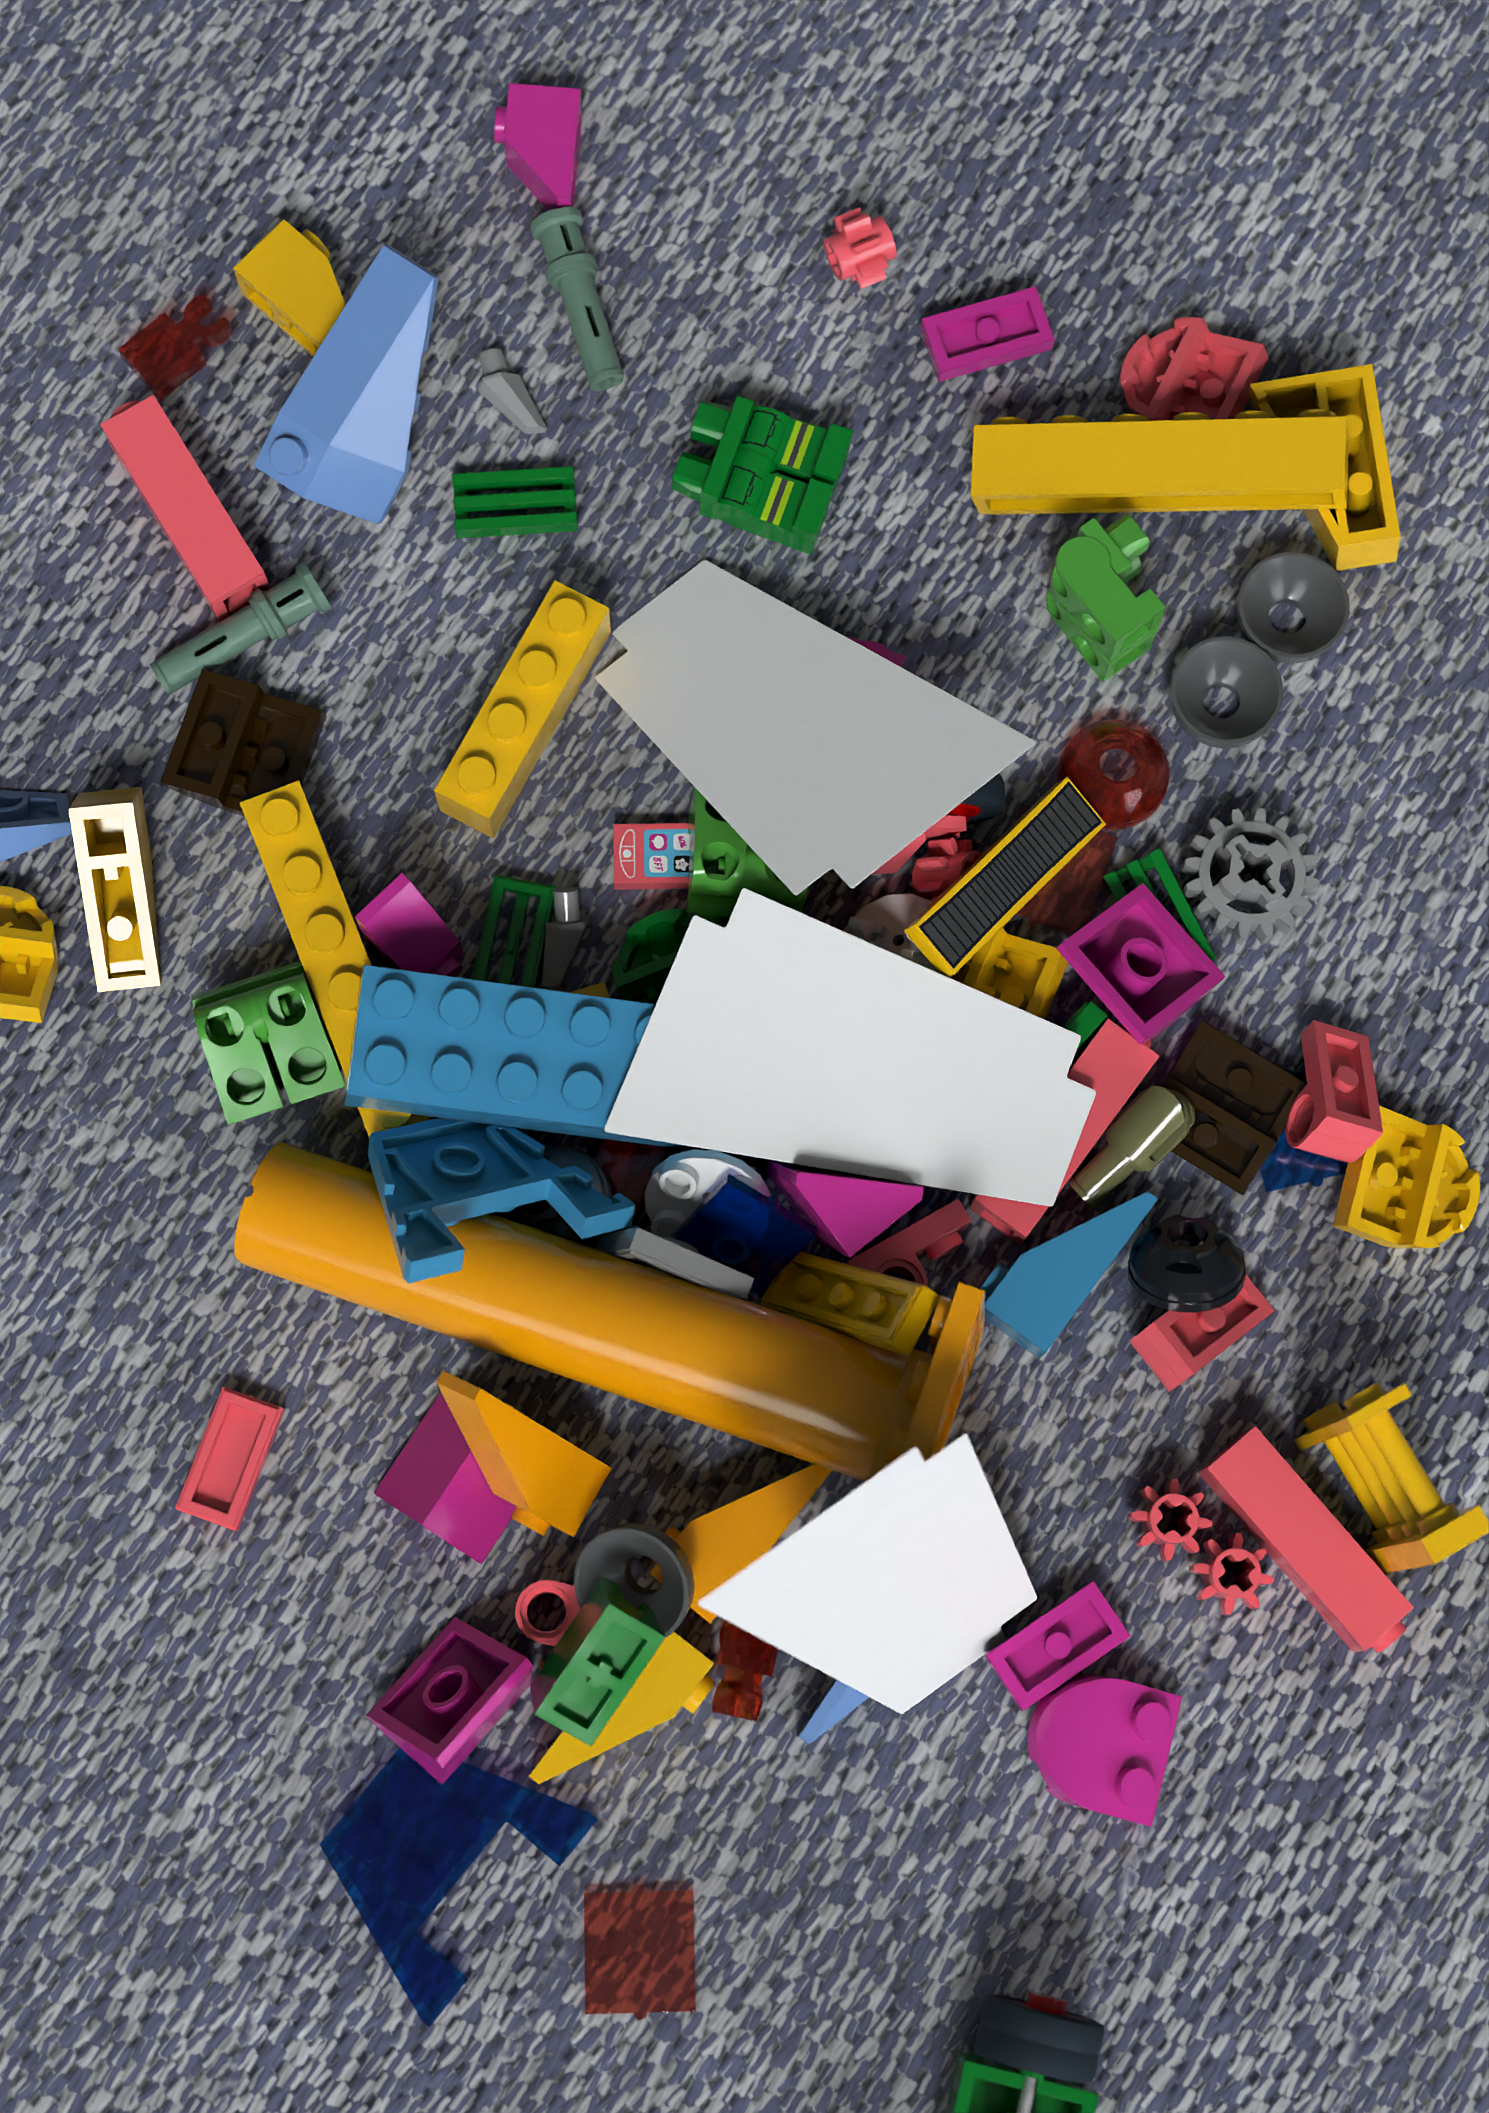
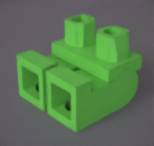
M1125 514L1105 529L1102 528L1095 518L1079 527L1077 537L1066 541L1058 551L1049 585L1050 588L1046 597L1047 610L1051 618L1103 683L1152 648L1157 628H1159L1166 608L1151 589H1148L1136 598L1126 586L1128 581L1140 574L1142 564L1139 555L1148 550L1150 543L1147 535L1129 514Z
M694 787L688 823L690 860L687 913H694V916L696 915L710 922L715 919L721 923L731 916L743 888L802 913V904L805 900L807 888L798 895H794L716 809L705 808L708 801Z
M301 961L192 996L196 1027L228 1125L283 1107L282 1090L264 1045L268 1042L291 1104L346 1087L344 1071L330 1040Z

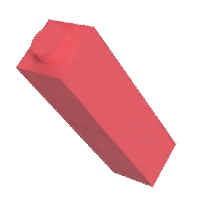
M154 394L142 401L134 400L118 407L112 413L110 419L100 424L113 452L215 617L221 622L249 605L250 603L247 598L252 596L251 592L258 588L264 592L270 589L266 575Z
M1107 1019L1067 1074L1069 1079L1094 1089L1096 1095L1059 1192L1159 1058V1055L1150 1049L1152 1046L1151 1040L1140 1045L1122 1024L1118 1026L1110 1019ZM977 1195L969 1209L1020 1246L1049 1206Z
M1256 1426L1244 1431L1197 1472L1259 1545L1267 1550V1554L1352 1652H1363L1372 1647L1376 1653H1380L1405 1632L1407 1628L1400 1620L1412 1611L1414 1607Z

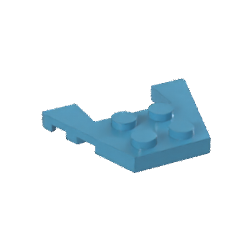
M437 1118L370 1133L367 1155L401 1273L408 1284L462 1270L465 1248L446 1227L455 1225L460 1220L492 1212H509L520 1205L547 1200L578 1236L584 1239L630 1227L636 1205L619 1192L613 1196L612 1200L592 1188L593 1176L579 1167L560 1168L543 1157L545 1146L514 1127Z

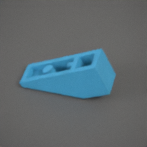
M1147 1191L1021 1254L1010 1269L999 1262L980 1287L981 1290L985 1291V1299H987L985 1302V1320L1040 1359L1053 1344L1158 1198Z

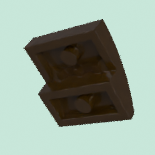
M202 669L160 783L169 789L203 803L244 816L240 802L298 780L302 786L327 717L321 709L265 694L260 685Z
M1203 1020L1161 1086L1180 1092L1190 1099L1195 1108L1194 1124L1190 1127L1186 1137L1171 1152L1244 1196L1285 1130L1292 1103L1307 1085V1082Z

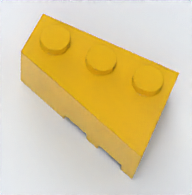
M1373 364L1249 384V411L1267 412L1273 418L1298 417L1300 412L1311 409L1329 410L1334 412L1336 416H1347L1349 432L1347 509H1302L1335 571L1396 562L1401 535Z

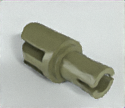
M1153 1085L1143 1090L1106 1128L1105 1131L1108 1135L1105 1139L1108 1144L1075 1177L1073 1176L1069 1180V1184L1084 1201L1093 1208L1098 1209L1102 1202L1134 1170L1140 1173L1143 1170L1150 1173L1186 1137L1190 1127L1194 1124L1195 1108L1190 1099L1178 1091Z

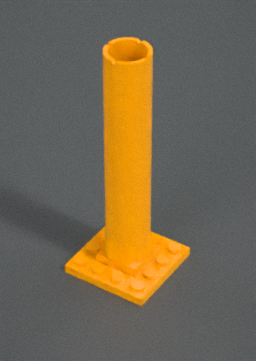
M278 1142L274 1145L258 1166L250 1183L254 1191L251 1196L244 1198L235 1232L234 1254L237 1261L246 1266L865 1482L914 1447L918 1448L924 1462L945 1448L984 1333L985 1291L960 1282L953 1299L944 1296L940 1297L928 1334L931 1335L929 1344L932 1345L930 1354L913 1348L910 1355L907 1356L859 1341L835 1330L780 1311L716 1292L686 1279L627 1259L615 1257L610 1253L493 1213L460 1220L455 1225L446 1226L465 1248L462 1270L408 1284L401 1273L373 1172L284 1142Z

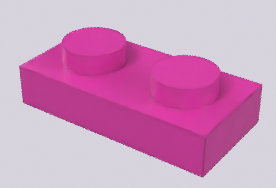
M1036 286L922 318L920 327L938 382L1050 351L1055 340Z
M1092 1581L986 1653L984 1657L1019 1709L1024 1711L1131 1636L1094 1581Z

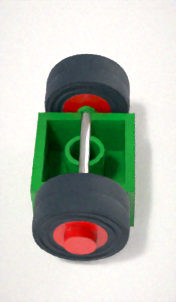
M1028 1991L1027 2000L998 1994L987 1995L982 2008L981 2024L975 2040V2051L984 2057L958 2051L945 2113H1095L1099 2094L1087 2083L1092 2082L1096 2075L1099 2061L1098 2053L1104 2038V2025L1091 2018L1067 2011L1068 2001L1031 1991Z

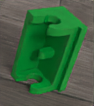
M604 1576L530 1683L534 1714L589 1746L593 1745L666 1638L665 1632L659 1629L654 1611L644 1602H642L638 1609L631 1606L622 1597L623 1592L619 1585Z

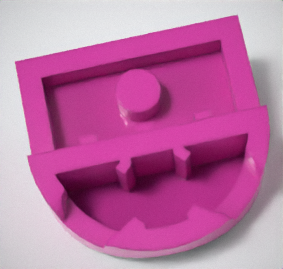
M1078 1674L1073 1676V1680L1064 1684L1055 1693L1047 1694L1039 1701L1029 1726V1757L1033 1762L1037 1763L1039 1771L1048 1785L1045 1789L1056 1799L1064 1803L1152 1827L1182 1696L1127 1680L1102 1675Z

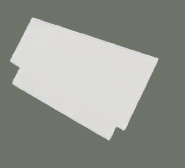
M707 560L701 561L624 621L612 633L627 649V652L595 677L598 683L794 895L801 893L830 869H833L850 888L856 887L1035 745L1033 739Z
M743 888L726 927H721L696 915L692 917L604 1130L608 1133L1052 1207L1091 1109L1096 1091L1067 1077L1081 1040L1079 1034Z
M964 1434L925 1462L918 1448H912L698 1602V1605L894 1711L903 1714L1004 1641L1006 1637L1001 1626L1036 1601L1037 1595L967 1434Z

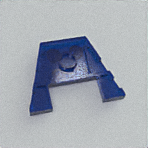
M399 1748L319 1845L421 2021L430 2027L468 1981L470 1976L419 1932V1928L505 1823L511 1824L560 1867L599 1818L588 1810L576 1807L465 1761L441 1785L405 1751Z

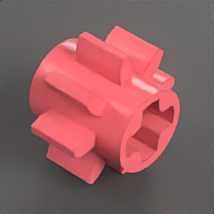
M860 207L834 217L833 220L836 228L832 229L833 235L824 238L823 243L828 262L836 278L839 281L851 278L852 282L856 280L860 289L886 279L884 269L888 267V261L896 258L897 252L892 233L883 217L879 215L870 219L869 214L863 215Z
M954 838L928 841L930 855L921 856L917 859L912 871V882L916 894L932 902L935 901L982 855L981 852L972 850V840L955 841Z
M1175 1478L1168 1480L1165 1486V1495L1159 1497L1157 1492L1149 1486L1140 1490L1141 1496L1148 1505L1144 1511L1138 1510L1127 1515V1519L1133 1522H1141L1145 1533L1138 1538L1135 1545L1138 1548L1149 1545L1151 1542L1161 1545V1561H1170L1172 1559L1174 1544L1178 1543L1190 1554L1197 1553L1200 1549L1192 1536L1197 1529L1201 1530L1212 1526V1521L1209 1519L1199 1518L1196 1505L1204 1497L1203 1493H1196L1188 1498L1179 1494L1180 1485L1178 1479ZM1159 1506L1165 1510L1173 1507H1178L1181 1510L1183 1516L1177 1521L1178 1528L1182 1531L1180 1535L1175 1530L1162 1533L1158 1529L1156 1524L1163 1518L1161 1511L1158 1509Z
M1242 1533L1232 1534L1228 1540V1549L1224 1551L1214 1540L1204 1541V1550L1210 1557L1205 1564L1198 1563L1189 1566V1571L1202 1575L1205 1585L1196 1594V1599L1202 1600L1211 1596L1221 1599L1219 1609L1221 1615L1225 1616L1231 1615L1234 1610L1235 1599L1240 1598L1249 1609L1260 1607L1259 1600L1253 1592L1259 1585L1274 1583L1273 1577L1268 1574H1261V1567L1258 1562L1265 1557L1267 1550L1263 1548L1249 1552L1242 1549ZM1222 1559L1227 1564L1238 1561L1242 1564L1244 1571L1238 1576L1239 1583L1242 1585L1241 1589L1236 1585L1226 1587L1221 1585L1218 1578L1225 1572L1224 1566L1221 1563Z

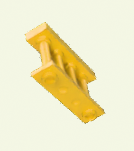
M1378 1381L1343 1401L1347 1409L1342 1410L1336 1400L1303 1419L1309 1431L1297 1437L1294 1441L1300 1451L1321 1442L1325 1443L1376 1528L1371 1534L1377 1543L1364 1551L1383 1573L1435 1565L1489 1533V1520L1479 1505L1457 1510L1453 1502L1444 1503L1388 1409L1412 1396L1405 1383L1385 1392Z

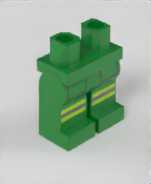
M738 395L733 408L722 404L700 401L691 427L690 438L717 447L713 462L682 452L673 474L672 489L700 502V515L715 520L718 518L738 529L812 555L826 518L830 501L833 498L848 457L854 430L830 423L829 429L790 418L781 411L770 407L754 406V401Z

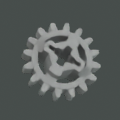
M1237 808L1232 809L1227 817V827L1214 817L1205 827L1208 839L1195 835L1188 848L1197 857L1186 858L1181 866L1182 873L1195 877V879L1185 885L1182 893L1187 898H1199L1200 904L1193 913L1196 920L1207 915H1211L1215 919L1211 929L1212 935H1219L1227 926L1234 929L1235 944L1241 945L1250 931H1255L1259 942L1265 944L1273 936V925L1286 935L1296 925L1292 914L1304 917L1312 907L1308 899L1302 895L1314 894L1319 887V880L1306 876V873L1312 870L1318 863L1317 855L1301 854L1299 849L1308 837L1305 833H1301L1290 838L1285 833L1289 822L1287 817L1283 816L1272 826L1266 823L1265 809L1258 808L1251 821H1245L1243 814ZM1247 839L1260 841L1266 845L1249 843ZM1214 854L1217 857L1215 863L1221 870L1220 881L1215 886L1212 885L1210 877V865ZM1285 866L1289 874V889L1286 898L1283 896L1286 890L1279 882L1280 871ZM1255 870L1261 877L1259 881L1252 879L1245 883L1240 879L1239 874L1241 871L1247 874ZM1231 906L1250 909L1253 914L1237 911L1231 908Z

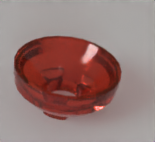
M1107 719L1094 722L1082 728L1069 740L1059 760L1057 782L1065 777L1071 780L1106 823L1102 829L1122 830L1137 826L1158 810L1166 796L1169 785V764L1161 744L1148 730L1129 721ZM1112 749H1120L1129 753L1135 761V774L1125 781H1115L1108 778L1100 767V758L1105 752Z

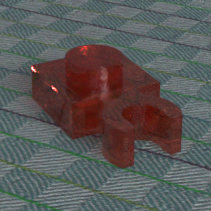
M205 294L193 298L187 304L184 318L177 324L164 312L118 348L123 361L159 401H162L207 365L204 355L200 351L203 346H218L224 343L232 334L230 322L225 316L210 326L200 324V320L213 310L210 300Z
M724 1620L719 1633L720 1650L716 1664L727 1667L724 1678L715 1690L712 1711L757 1721L762 1707V1690L760 1687L762 1675L773 1677L779 1648Z

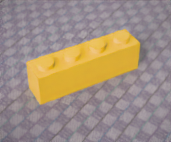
M554 580L434 790L441 812L493 839L495 838L611 633L609 607Z

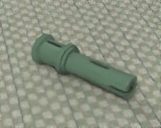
M569 206L548 210L532 221L530 230L533 238L541 242L548 266L544 272L547 283L553 289L560 292L590 390L598 392L619 386L623 382L624 373L594 284L598 264L595 256L587 253L580 231V227L583 224L581 211L576 207Z
M301 562L296 565L295 574L264 592L259 588L251 592L252 596L247 598L250 603L249 605L150 663L149 665L167 694L171 695L198 679L202 669L211 671L268 636L272 640L277 638L279 640L288 636L287 628L317 610L323 613L331 610V605L306 564Z

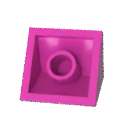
M1144 883L1068 937L1056 948L1140 1045L1147 1043L1149 1040H1155L1226 977Z
M767 1160L766 1174L820 1244L849 1258L922 1200L924 1187L916 1184Z
M442 1393L439 1394L374 1492L375 1495L481 1565L511 1521L510 1516L516 1507L491 1491Z
M454 1617L366 1716L442 1785L528 1689L531 1683L533 1665L527 1657Z

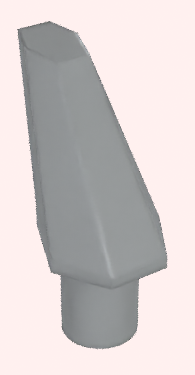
M493 348L482 352L479 355L484 377L479 382L477 391L523 433L536 434L546 432L547 427L527 392L521 376L508 373L502 350Z
M559 887L553 890L555 917L545 923L546 934L542 987L552 988L566 980L589 924L590 917L580 915L579 894L576 887Z

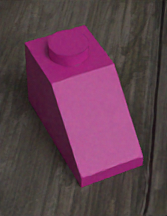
M509 83L507 107H496L494 125L495 143H504L507 166L547 210L568 206L574 207L583 118L581 89Z
M403 873L355 916L368 947L389 968L457 977L462 970V965L459 961L465 955L461 942Z

